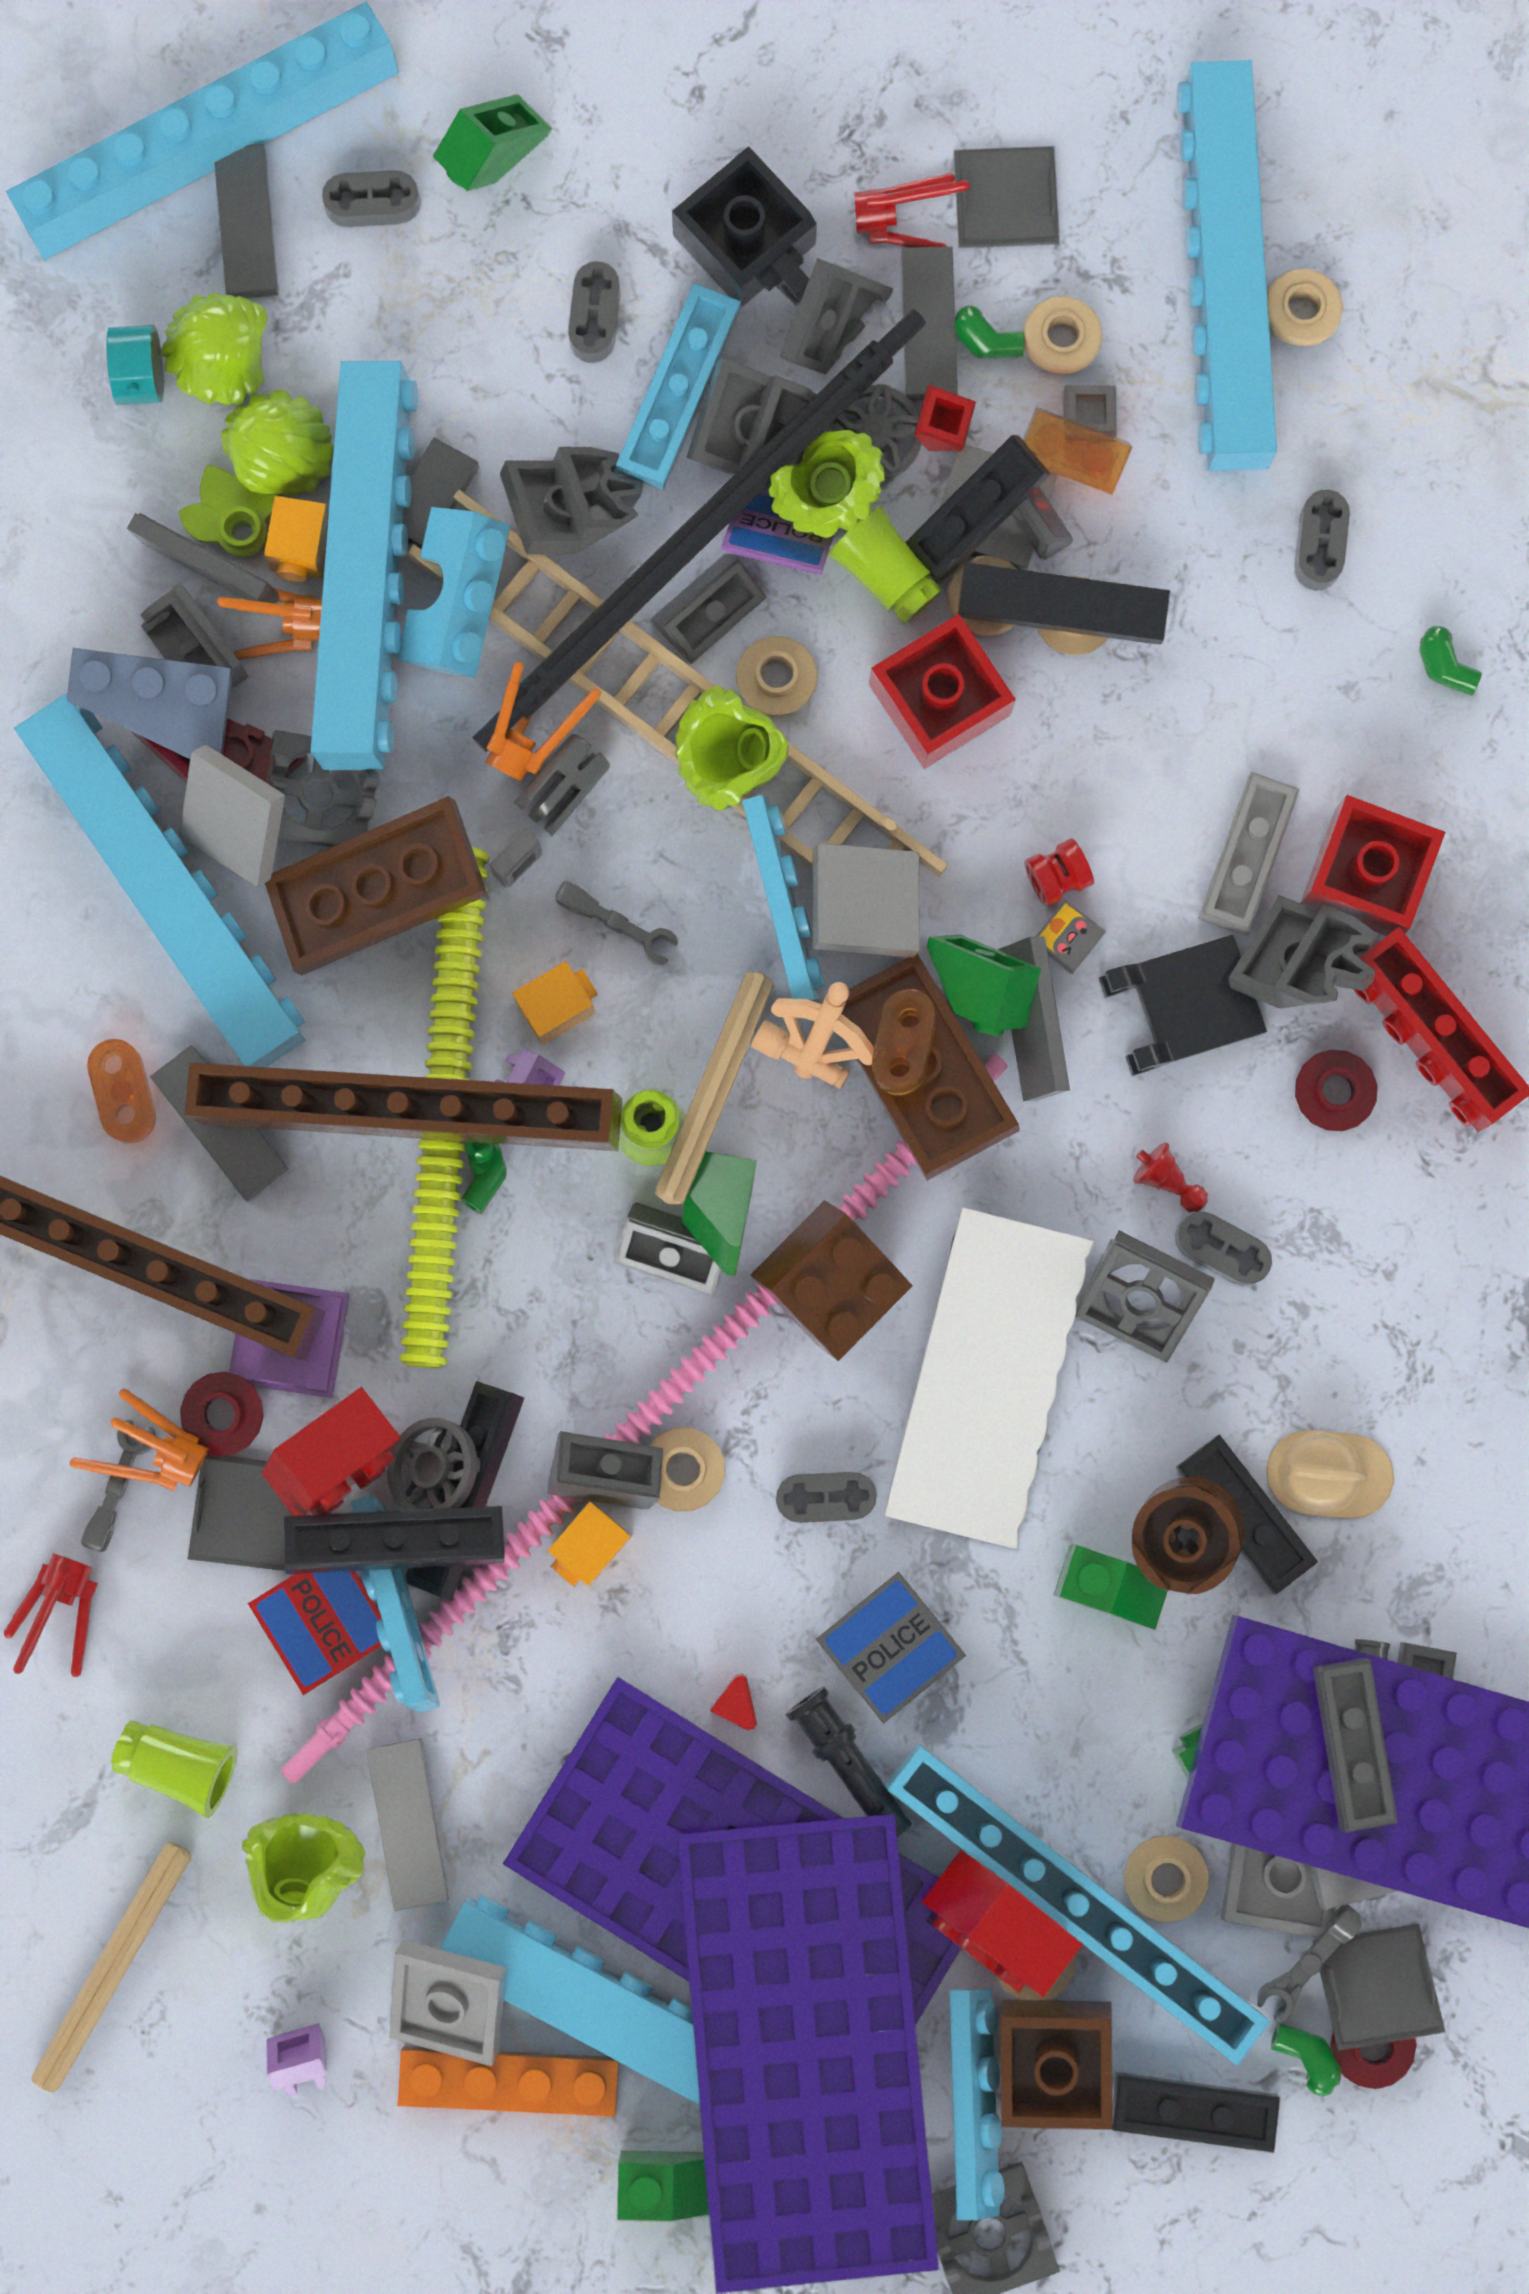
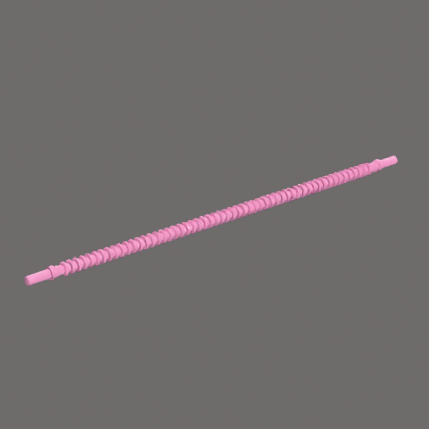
M993 1053L983 1063L993 1081L1008 1068V1065L996 1053ZM897 1141L895 1144L897 1151L893 1154L886 1152V1162L884 1164L876 1162L874 1164L876 1172L873 1175L865 1173L863 1176L865 1183L862 1186L854 1184L853 1190L855 1193L851 1197L843 1195L842 1200L844 1204L841 1207L834 1206L846 1213L854 1222L857 1218L865 1220L867 1218L865 1210L868 1207L876 1209L878 1206L876 1199L879 1196L887 1198L888 1192L886 1189L890 1185L898 1187L899 1182L897 1178L900 1175L909 1176L908 1167L911 1164L918 1166L905 1143ZM756 1283L757 1292L754 1294L747 1292L745 1294L747 1301L743 1305L735 1303V1309L737 1310L735 1314L731 1316L726 1313L724 1315L725 1324L722 1326L715 1324L713 1326L714 1335L711 1337L704 1335L702 1337L703 1346L700 1348L693 1346L691 1348L693 1352L692 1357L689 1359L682 1357L680 1359L682 1367L678 1370L671 1368V1378L667 1381L660 1379V1389L656 1392L649 1390V1400L645 1403L638 1401L637 1406L639 1410L634 1414L627 1412L626 1417L628 1421L623 1425L616 1423L617 1432L614 1435L607 1433L604 1435V1438L640 1444L638 1441L639 1437L642 1435L649 1437L651 1435L650 1426L652 1424L660 1426L662 1424L661 1415L663 1413L671 1415L673 1413L671 1405L674 1402L682 1404L684 1401L682 1394L685 1391L693 1393V1383L696 1380L704 1382L705 1376L703 1373L707 1369L715 1371L716 1366L714 1362L718 1358L726 1360L727 1355L725 1351L729 1347L737 1349L738 1344L736 1340L740 1336L745 1339L748 1338L749 1334L746 1330L751 1325L755 1328L759 1327L757 1319L761 1315L768 1317L770 1315L768 1308L772 1304L779 1305ZM551 1495L552 1497L547 1502L542 1499L539 1500L538 1504L541 1507L536 1513L528 1511L527 1515L530 1518L525 1524L517 1522L516 1526L519 1530L514 1535L506 1533L505 1537L508 1541L504 1544V1563L484 1564L481 1568L474 1566L472 1568L474 1572L473 1577L470 1579L463 1577L461 1579L463 1586L461 1589L455 1590L452 1601L441 1599L439 1601L440 1610L438 1612L430 1610L428 1612L430 1619L427 1623L418 1622L427 1657H431L429 1650L431 1646H442L440 1638L443 1634L446 1633L449 1636L453 1634L451 1627L454 1623H464L465 1620L462 1616L465 1612L474 1613L476 1611L474 1607L476 1601L485 1602L487 1600L485 1592L488 1589L492 1591L498 1589L496 1581L499 1578L503 1580L509 1578L507 1570L510 1567L514 1569L520 1567L518 1559L521 1556L526 1558L531 1556L529 1548L532 1545L541 1546L542 1542L539 1538L544 1533L548 1536L552 1535L553 1531L550 1527L555 1522L559 1525L563 1524L564 1520L561 1517L566 1511L571 1514L574 1513L575 1510L572 1506L574 1502L578 1500L583 1503L585 1500ZM385 1655L384 1661L386 1664L382 1668L374 1666L372 1669L374 1676L371 1679L363 1677L361 1679L363 1687L360 1690L356 1688L351 1689L352 1698L348 1702L344 1699L340 1700L339 1705L341 1709L328 1720H322L315 1727L318 1732L280 1769L281 1773L291 1783L295 1785L332 1747L338 1748L345 1741L346 1734L356 1723L363 1725L365 1720L362 1716L366 1712L370 1714L375 1713L374 1704L378 1700L382 1703L387 1701L385 1693L389 1689L393 1691L390 1673L396 1670L393 1657Z

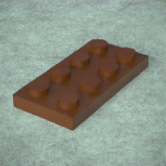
M449 796L272 873L271 880L265 883L293 972L301 976L488 896L457 803Z
M918 954L914 958L908 957L849 989V997L841 1014L860 1027L878 1053L872 1065L863 1064L859 1058L856 1060L926 1181L1020 1131L1019 1123Z

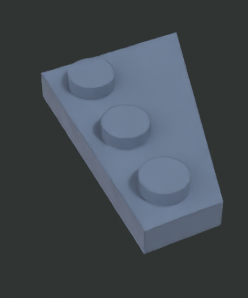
M72 648L67 701L188 759L191 758L192 751L204 745H208L223 755L233 670L226 667Z

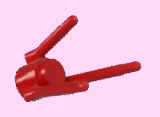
M952 173L884 189L854 192L857 234L869 233L870 244L888 243L909 248L947 247L944 243L888 232L887 226H897L896 204L967 191L970 188V183L966 180L954 182L955 176Z
M56 1553L52 1554L48 1565L42 1564L35 1583L4 1630V1636L12 1638L41 1594L45 1596L14 1664V1673L21 1674L24 1671L56 1601L72 1606L77 1596L80 1598L72 1652L71 1675L73 1677L81 1675L91 1601L98 1586V1583L88 1580L93 1567Z

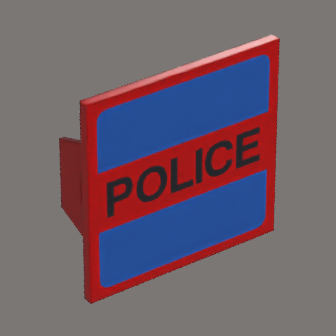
M356 1571L294 1574L248 1603L302 1695L307 1694L382 1646L376 1629V1621L382 1619L381 1613L375 1602L369 1597Z

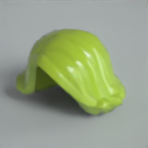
M210 293L207 298L199 295L192 297L188 305L182 306L173 314L174 322L169 323L168 329L164 331L167 339L162 345L161 355L166 358V372L177 376L176 386L180 391L189 396L195 395L199 401L208 405H212L215 401L224 405L234 404L238 406L243 404L247 394L253 395L257 393L258 387L264 384L262 334L268 320L266 310L263 306L241 296L234 297L232 295Z
M274 390L269 395L250 396L248 405L236 407L225 418L227 428L221 431L220 436L222 439V449L231 459L239 482L250 491L261 494L297 495L303 491L313 492L318 488L319 480L326 478L330 474V462L333 459L334 445L330 443L332 438L330 426L323 424V413L319 407H311L310 402L304 396L300 395L293 400L290 394L284 390Z
M842 430L820 434L806 448L801 462L785 465L771 475L772 485L769 488V493L771 497L775 498L771 506L773 512L779 514L780 518L793 522L794 529L799 532H813L815 535L827 538L834 536L839 527L849 532L857 525L858 520H866L870 515L872 503L879 500V494L881 493L879 483L885 480L884 468L880 463L883 453L879 448L872 446V440L866 433L856 434L851 430Z
M712 686L710 690L703 692L698 700H692L688 705L677 730V748L674 754L679 761V776L685 780V787L694 796H697L698 803L704 806H712L717 811H723L730 805H739L742 795L759 789L776 777L782 764L788 759L789 744L783 733L776 728L771 719L760 710L742 704V700L736 695V691L727 689L725 692L720 686Z
M304 1812L301 1814H285L279 1818L272 1817L252 1826L247 1833L248 1838L242 1841L241 1847L246 1852V1865L253 1898L260 1914L274 1923H287L322 1917L333 1906L341 1891L348 1888L351 1883H355L363 1873V1858H365L366 1851L362 1843L358 1841V1837L349 1828L345 1827L342 1822L334 1821L327 1816L318 1817Z

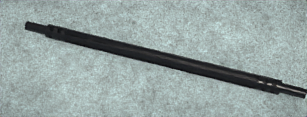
M912 309L879 342L872 340L520 683L506 733L522 717L528 720L771 483L770 477L783 466L790 465L894 363L892 357L926 325L924 318L916 310ZM500 710L472 737L474 742L484 752L489 751L486 747L494 733Z

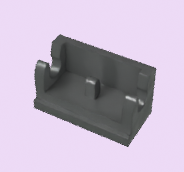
M181 582L172 587L173 590L142 612L141 617L145 622L141 627L166 660L231 668L233 670L231 689L249 677L241 662Z

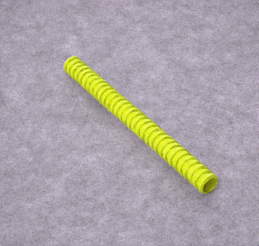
M472 847L482 879L486 880L489 872L484 869V864L490 862V855L485 853L484 850ZM481 899L437 917V922L442 924V929L436 931V938L441 943L435 947L434 954L439 956V961L433 964V970L438 972V977L432 979V986L436 988V994L431 995L430 1002L435 1004V1010L429 1012V1018L434 1021V1024L428 1028L427 1032L432 1037V1042L426 1044V1051L431 1053V1058L425 1060V1067L430 1070L429 1075L424 1077L470 1080L466 1078V1072L472 1070V1064L467 1062L468 1056L473 1055L474 1048L469 1046V1040L475 1038V1032L470 1029V1024L476 1022V1015L471 1012L472 1008H475L478 1000L473 997V992L479 990V983L474 981V977L480 974V967L476 965V960L482 956V951L477 949V944L483 942V935L478 933V930L484 926L485 921L480 917V912L486 909V903L481 901ZM423 1139L418 1141V1148L423 1150L422 1156L416 1159V1164L421 1166V1172L415 1174V1181L420 1182L419 1189L414 1190L413 1197L418 1199V1205L412 1207V1213L417 1215V1220L411 1223L410 1228L416 1232L415 1238L409 1240V1246L414 1248V1255L408 1256V1263L413 1264L412 1271L406 1274V1279L411 1280V1288L405 1289V1296L410 1297V1301L403 1308V1312L408 1313V1321L402 1322V1328L407 1330V1336L401 1338L400 1343L406 1347L405 1354L399 1355V1361L406 1366L441 1368V1366L447 1365V1358L442 1357L443 1349H448L449 1342L444 1340V1333L450 1332V1325L445 1324V1317L451 1315V1308L446 1307L447 1300L453 1298V1292L448 1291V1283L454 1282V1276L449 1274L450 1267L455 1266L456 1262L454 1258H451V1251L457 1249V1243L452 1241V1235L458 1233V1226L453 1225L454 1218H458L460 1215V1210L455 1208V1202L461 1200V1194L456 1192V1188L462 1184L463 1180L462 1177L458 1176V1169L464 1167V1161L459 1159V1153L465 1152V1145L460 1143V1141Z

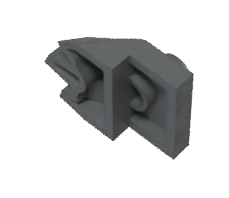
M718 359L686 458L734 476L817 394L808 387L780 376H769L728 359ZM798 457L791 464H797Z
M558 447L553 460H505L500 472L526 555L576 554L639 516L633 507L642 494L643 481L614 474L619 453L593 447Z
M1278 895L1229 976L1230 988L1281 1009L1336 1001L1338 991L1335 986L1364 991L1374 982L1375 970L1355 954L1369 950L1378 939V934L1356 917L1323 904L1321 909L1317 911Z

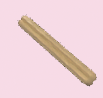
M748 972L742 980L657 1183L655 1194L667 1204L681 1205L685 1202L774 987L773 981L761 972Z
M169 1842L161 1849L31 2076L32 2082L43 2090L54 2093L61 2087L191 1860V1853L184 1847Z

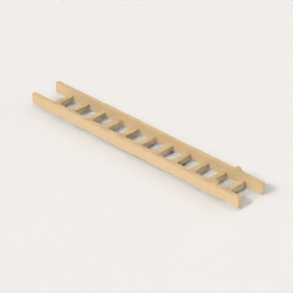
M460 489L453 496L454 504L460 510L474 511L500 521ZM510 529L506 545L526 559L527 562L494 601L489 621L543 661L553 652L545 644L577 604L581 602L594 612L604 600L546 555H526L521 537ZM414 544L408 551L410 560L443 585V572L440 565L420 558L421 549ZM541 571L565 589L567 593L536 632L531 635L505 615V613L537 573ZM630 620L568 680L569 683L586 696L593 689H599L601 696L595 703L677 766H679V761L674 754L677 746L666 737L681 720L690 702L697 700L703 692L715 686ZM621 632L647 652L648 655L617 694L612 697L585 675ZM661 663L689 686L657 726L652 728L626 708V705ZM788 742L787 761L811 778V780L783 813L786 834L779 836L782 847L813 870V851L787 831L819 791L824 788L852 810L826 844L843 845L864 819L893 841L887 849L919 852V862L938 877L944 873L948 865L897 826L895 821L884 816ZM755 790L742 795V800L748 799ZM742 800L739 805H730V807L746 818Z

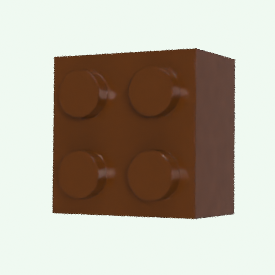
M826 1200L750 1274L818 1347L837 1361L913 1286L846 1213Z
M1003 1999L1001 2009V2127L1112 2130V2002Z

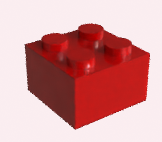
M957 614L876 664L870 671L868 685L923 769L928 768L1011 716L1016 701L960 614Z
M1346 795L1333 813L1300 904L1318 911L1323 904L1356 917L1374 932L1384 936H1388L1398 927L1406 933L1413 923L1446 832Z
M361 1386L276 1447L261 1474L293 1516L331 1514L344 1503L343 1498L352 1491L351 1486L356 1483L360 1490H363L387 1471L385 1467L395 1459L391 1452L401 1437Z
M963 1850L958 1852L922 1901L925 1906L938 1915L932 1923L935 1928L1017 1993H1020L1024 1986L1027 1985L1044 1998L1083 1945L1082 1942L1009 1883Z

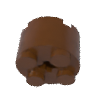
M1182 1477L1164 1483L1147 1498L1134 1521L1132 1553L1137 1566L1151 1583L1167 1591L1200 1594L1215 1588L1229 1576L1241 1553L1245 1539V1524L1241 1510L1234 1498L1224 1488L1204 1477ZM1181 1526L1187 1530L1194 1528L1198 1531L1199 1535L1196 1539V1544L1191 1539L1184 1542L1178 1539L1177 1536L1182 1529Z

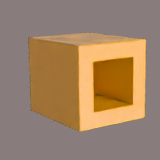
M279 496L274 497L264 556L271 571L276 572L278 577L292 582H305L307 577L322 579L329 510L325 503Z
M567 961L512 992L516 1004L541 1045L546 1044L596 1014L591 999L598 996L594 986L583 969L573 973Z
M589 1501L549 1548L548 1552L556 1558L550 1567L574 1587L580 1580L590 1586L632 1536L593 1502Z

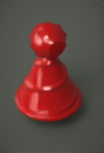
M1167 1142L1160 1144L1150 1154L1143 1149L1139 1151L1136 1158L1142 1164L1134 1175L1133 1182L1135 1184H1144L1158 1190L1180 1195V1204L1188 1212H1199L1205 1207L1208 1197L1207 1191L1198 1184L1187 1185L1184 1174L1180 1171Z

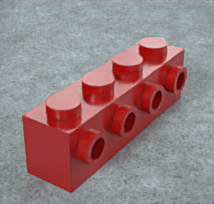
M1400 927L1359 957L1375 970L1374 982L1364 991L1354 990V992L1366 1004L1374 1003L1385 1017L1382 1023L1387 1033L1398 1044L1403 1045L1406 1043L1418 1058L1415 1064L1421 1075L1431 1085L1437 1086L1439 1084L1452 1100L1449 1102L1452 1113L1464 1126H1473L1477 1132H1480L1494 1124L1529 1096L1528 1084Z

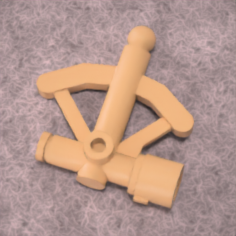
M836 982L830 986L822 1004L809 999L778 998L771 1006V1011L775 1016L784 1018L788 1031L768 1020H764L751 1044L752 1048L772 1059L779 1061L783 1058L794 1064V1072L799 1077L810 1079L814 1075L832 1086L835 1085L840 1090L846 1082L850 1071L844 1070L843 1067L834 1062L859 1058L863 1064L872 1065L878 1056L876 1049L860 1027L841 1014L850 993L848 986L842 982ZM796 1017L814 1021L806 1042ZM833 1031L846 1040L851 1047L826 1052L828 1049L827 1044Z

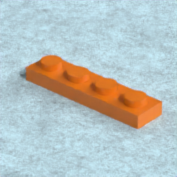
M403 2047L400 2056L397 2106L615 2117L619 2062L611 2057L499 2051L493 2065L489 2066L427 2048Z

